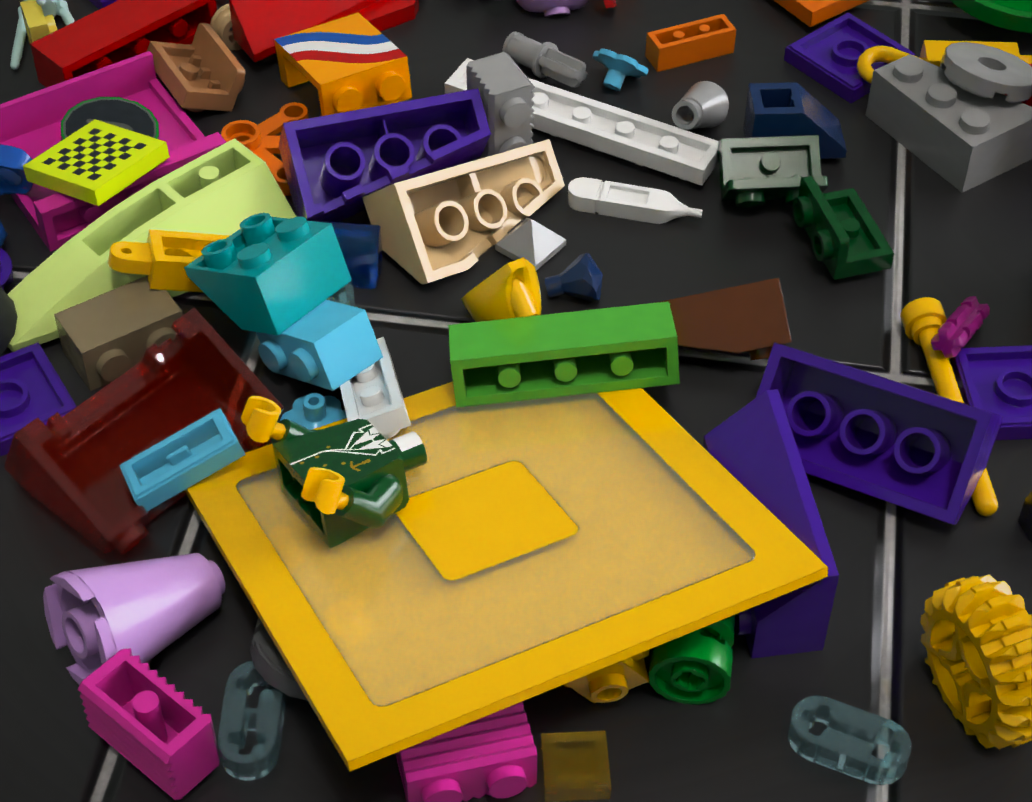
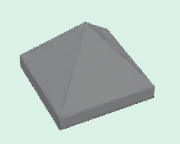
M526 218L495 244V250L512 260L524 257L535 266L537 271L566 246V239L536 221Z

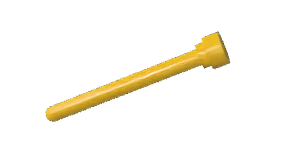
M922 297L909 302L901 311V321L907 337L922 347L937 395L964 403L949 358L944 357L942 350H933L931 346V339L938 334V329L947 320L941 302L931 297ZM985 468L971 497L975 509L980 515L991 516L998 509V501L989 474Z

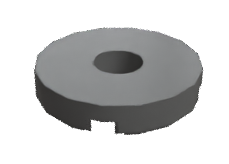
M958 42L946 47L940 67L945 69L944 74L947 76V79L961 89L986 99L987 97L993 99L995 92L1007 94L1005 101L1009 103L1022 102L1032 96V67L1017 56L979 43Z

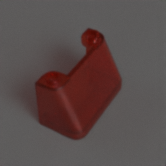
M195 307L173 322L171 328L177 333L174 340L170 338L159 347L153 344L146 349L141 362L65 416L61 417L58 412L48 418L46 426L37 417L13 436L4 466L5 470L21 488L104 554L111 552L115 548L121 555L131 550L148 534L149 530L145 526L186 495V492L182 491L147 511L143 505L138 506L134 501L119 465L221 408L228 419L243 450L247 448L249 451H254L265 446L272 438L268 442L259 443L252 440L247 434L246 425L242 422L241 415L249 397L261 396L275 402L281 408V412L284 409L282 404Z

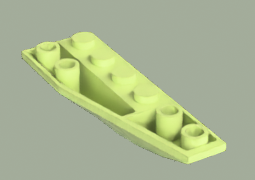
M234 138L150 183L108 210L63 244L7 294L14 301L18 316L15 334L7 347L14 352L38 342L43 344L60 338L54 314L147 276L121 273L113 270L108 264L110 246L113 243L121 241L147 243L149 229L230 236L241 229L240 223L244 219L255 214L269 213L271 217L288 219L296 217L266 162ZM166 290L172 298L187 293V291Z

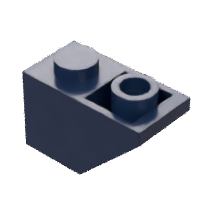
M797 82L749 83L743 126L745 138L819 135L820 160L825 158H846L847 149L839 119Z

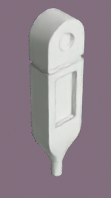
M587 177L576 178L568 185V204L572 209L593 214L597 212L599 215L653 224H662L685 216L702 218L703 209L690 208L679 202L671 193L661 189L612 181L602 182V180Z

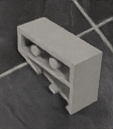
M911 54L873 71L865 116L961 193L1032 159L1031 106L1022 102L1009 103L1005 101V95L995 92L993 99L988 97L986 99L967 92L947 79V76L944 74L945 69Z

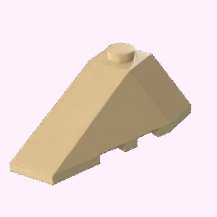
M550 139L397 182L364 196L362 199L378 246L418 282L424 285L471 268L479 261L478 258L505 237L520 221L531 216L560 191L565 184Z

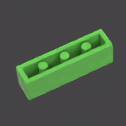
M669 301L448 325L450 364L456 408L680 384L678 340Z

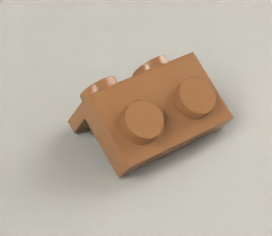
M198 24L192 45L150 41L147 52L150 51L153 54L155 72L182 108L192 112H202L203 110L232 112L238 93L242 91L244 86L245 69L210 24Z

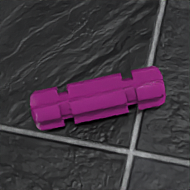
M976 296L965 298L961 305L949 316L946 323L941 325L938 329V334L931 339L933 350H942L945 358L956 357L961 348L976 333V330L982 326L983 320L990 314L988 304H979Z

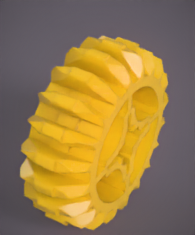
M990 574L981 577L971 576L966 579L962 577L946 583L945 587L933 591V596L925 600V613L921 615V625L925 631L921 635V642L927 650L928 657L925 658V663L931 668L934 677L932 683L938 686L942 699L951 709L953 716L963 723L966 735H976L978 741L986 749L992 747L1002 749L1010 745L1014 748L1032 741V614H1028L1026 611L1024 599L1020 594L1013 595L1010 586L1005 581L997 582Z

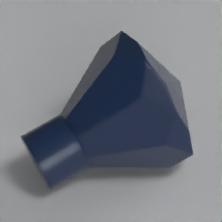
M589 253L581 254L561 274L545 278L547 293L550 298L566 294L590 302L600 300L603 274Z

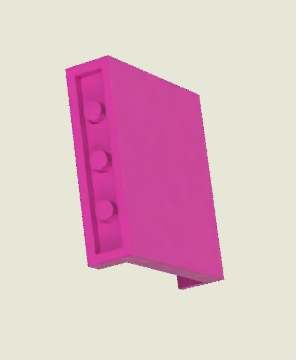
M150 51L0 104V144L23 149L32 159L61 141V120L69 109L82 101L97 97H121L143 105L153 113L158 121L159 140L167 143L170 157L100 206L37 184H33L31 190L26 194H10L50 252L59 249L108 210L150 183L226 143L219 132L205 137L158 81L153 54Z

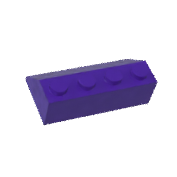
M775 342L756 395L757 398L766 390L778 389L805 473L952 525H956L987 466L1003 419L1001 415Z
M778 389L766 390L704 435L703 447L828 566V577L736 614L735 633L737 636L745 635L751 659L823 650L839 579L835 560Z

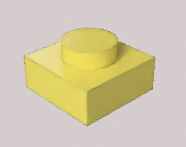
M36 0L20 2L29 43L57 31L53 15L44 16L42 8L37 4Z

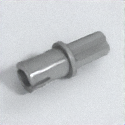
M516 31L509 34L504 42L503 52L509 54L515 62L532 69L533 74L539 78L548 76L572 88L579 87L581 82L587 78L588 73L585 62L560 52L557 45L552 42L542 44Z

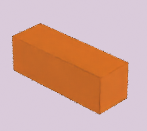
M724 14L648 32L646 36L645 57L654 69L660 72L734 53L736 28Z

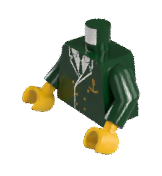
M261 396L249 397L241 415V420L246 425L247 434L252 440L259 443L268 442L272 438L282 493L329 548L347 541L370 527H381L392 514L406 507L409 501L405 472L422 466L427 462L425 447L416 432L412 431L387 441L365 419H356L321 430H309L288 419L277 422L281 414V408L275 402Z

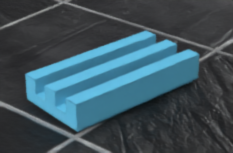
M221 408L125 461L119 467L134 501L141 511L146 513L246 454L238 442L239 440L232 430L228 419Z

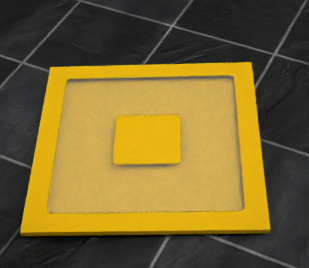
M452 381L403 398L411 426L400 429L395 436L387 439V441L414 431L423 442L427 454L426 464L405 472L409 501L405 508L392 514L381 527H369L332 548H329L282 492L272 444L246 452L245 456L184 490L349 772L828 577V566L642 388L456 408ZM345 418L313 430L325 429L348 421Z

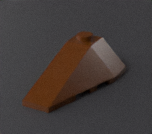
M779 278L660 301H669L679 346L734 353L749 351L750 361L769 358L774 342L778 344L792 342Z

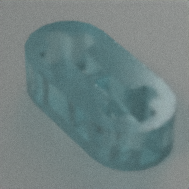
M253 661L237 666L228 677L218 732V748L222 766L229 775L244 781L260 779L269 774L276 766L279 758L286 706L285 693L269 685L254 668ZM256 686L265 687V690L261 691L259 695L258 708H249L247 696L252 694L253 688ZM247 731H256L258 745L253 746L251 754H240L239 750L243 749L246 743Z
M823 696L806 697L799 701L792 710L788 740L792 749L806 760L876 785L892 784L899 780L906 771L912 742L905 729L894 721ZM815 722L827 725L821 736L813 735L809 732ZM876 744L889 748L884 759L871 755Z

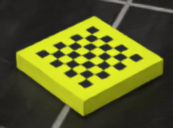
M94 119L23 165V169L28 182L100 206L166 161L170 156L165 141Z

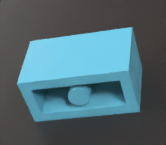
M330 300L322 302L278 336L256 332L260 341L258 346L259 355L272 372L334 391L383 358L365 309Z

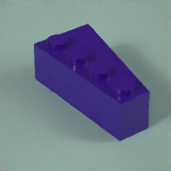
M477 88L286 122L282 125L279 150L296 216L305 217L307 221L332 223L333 225L366 210L362 199L364 196L394 183L464 164L481 157L491 132L480 92Z

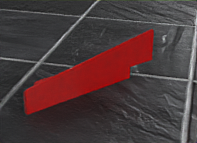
M229 0L234 40L254 62H257L276 53L274 39L351 14L360 13L380 32L414 20L419 11V0Z

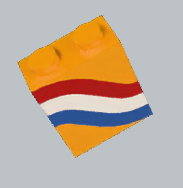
M360 13L351 14L274 39L281 81L288 88L310 81L318 89L322 116L398 103L412 98L407 55Z

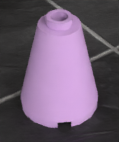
M199 553L64 571L50 578L55 584L45 587L43 600L45 617L56 650L68 646L76 663L66 667V669L80 685L86 677L121 649L131 648L133 656H140L141 663H147L220 607L222 594L225 592V580L215 562L208 561Z

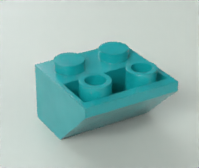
M259 213L244 219L240 223L241 229L226 239H220L206 245L201 251L202 255L184 267L188 278L242 330L277 336L352 281L332 223L307 221L305 217L290 219L271 217L269 213Z

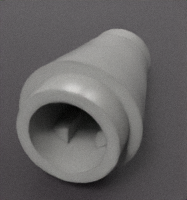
M710 81L697 82L691 86L681 100L673 107V122L683 130L716 127L724 121L728 114V96L716 83Z

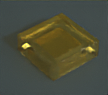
M606 731L541 734L545 802L611 798Z

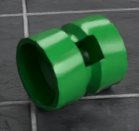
M736 614L652 648L649 683L653 689L666 699L682 704L699 705L711 703L724 697L731 688L733 650L731 647L734 645Z

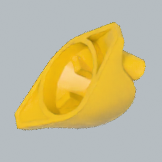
M524 257L505 264L461 298L465 308L476 322L541 315L542 311L538 275L535 266Z

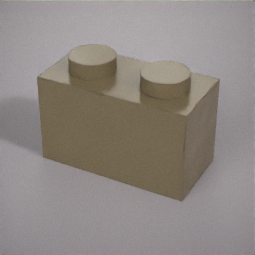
M148 276L54 314L63 353L90 391L189 349L182 310L166 290L150 289Z

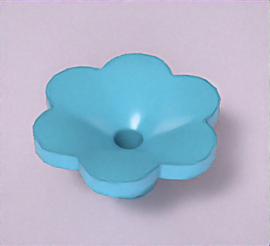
M601 48L599 51H594L592 56L593 59L608 68L603 85L612 90L620 91L625 76L641 78V76H647L649 71L647 67L638 64L637 60L608 49Z
M311 393L296 399L293 403V409L285 412L280 421L288 419L309 430H313L345 419L347 416L346 412L341 409L340 400L336 397H323L321 394Z

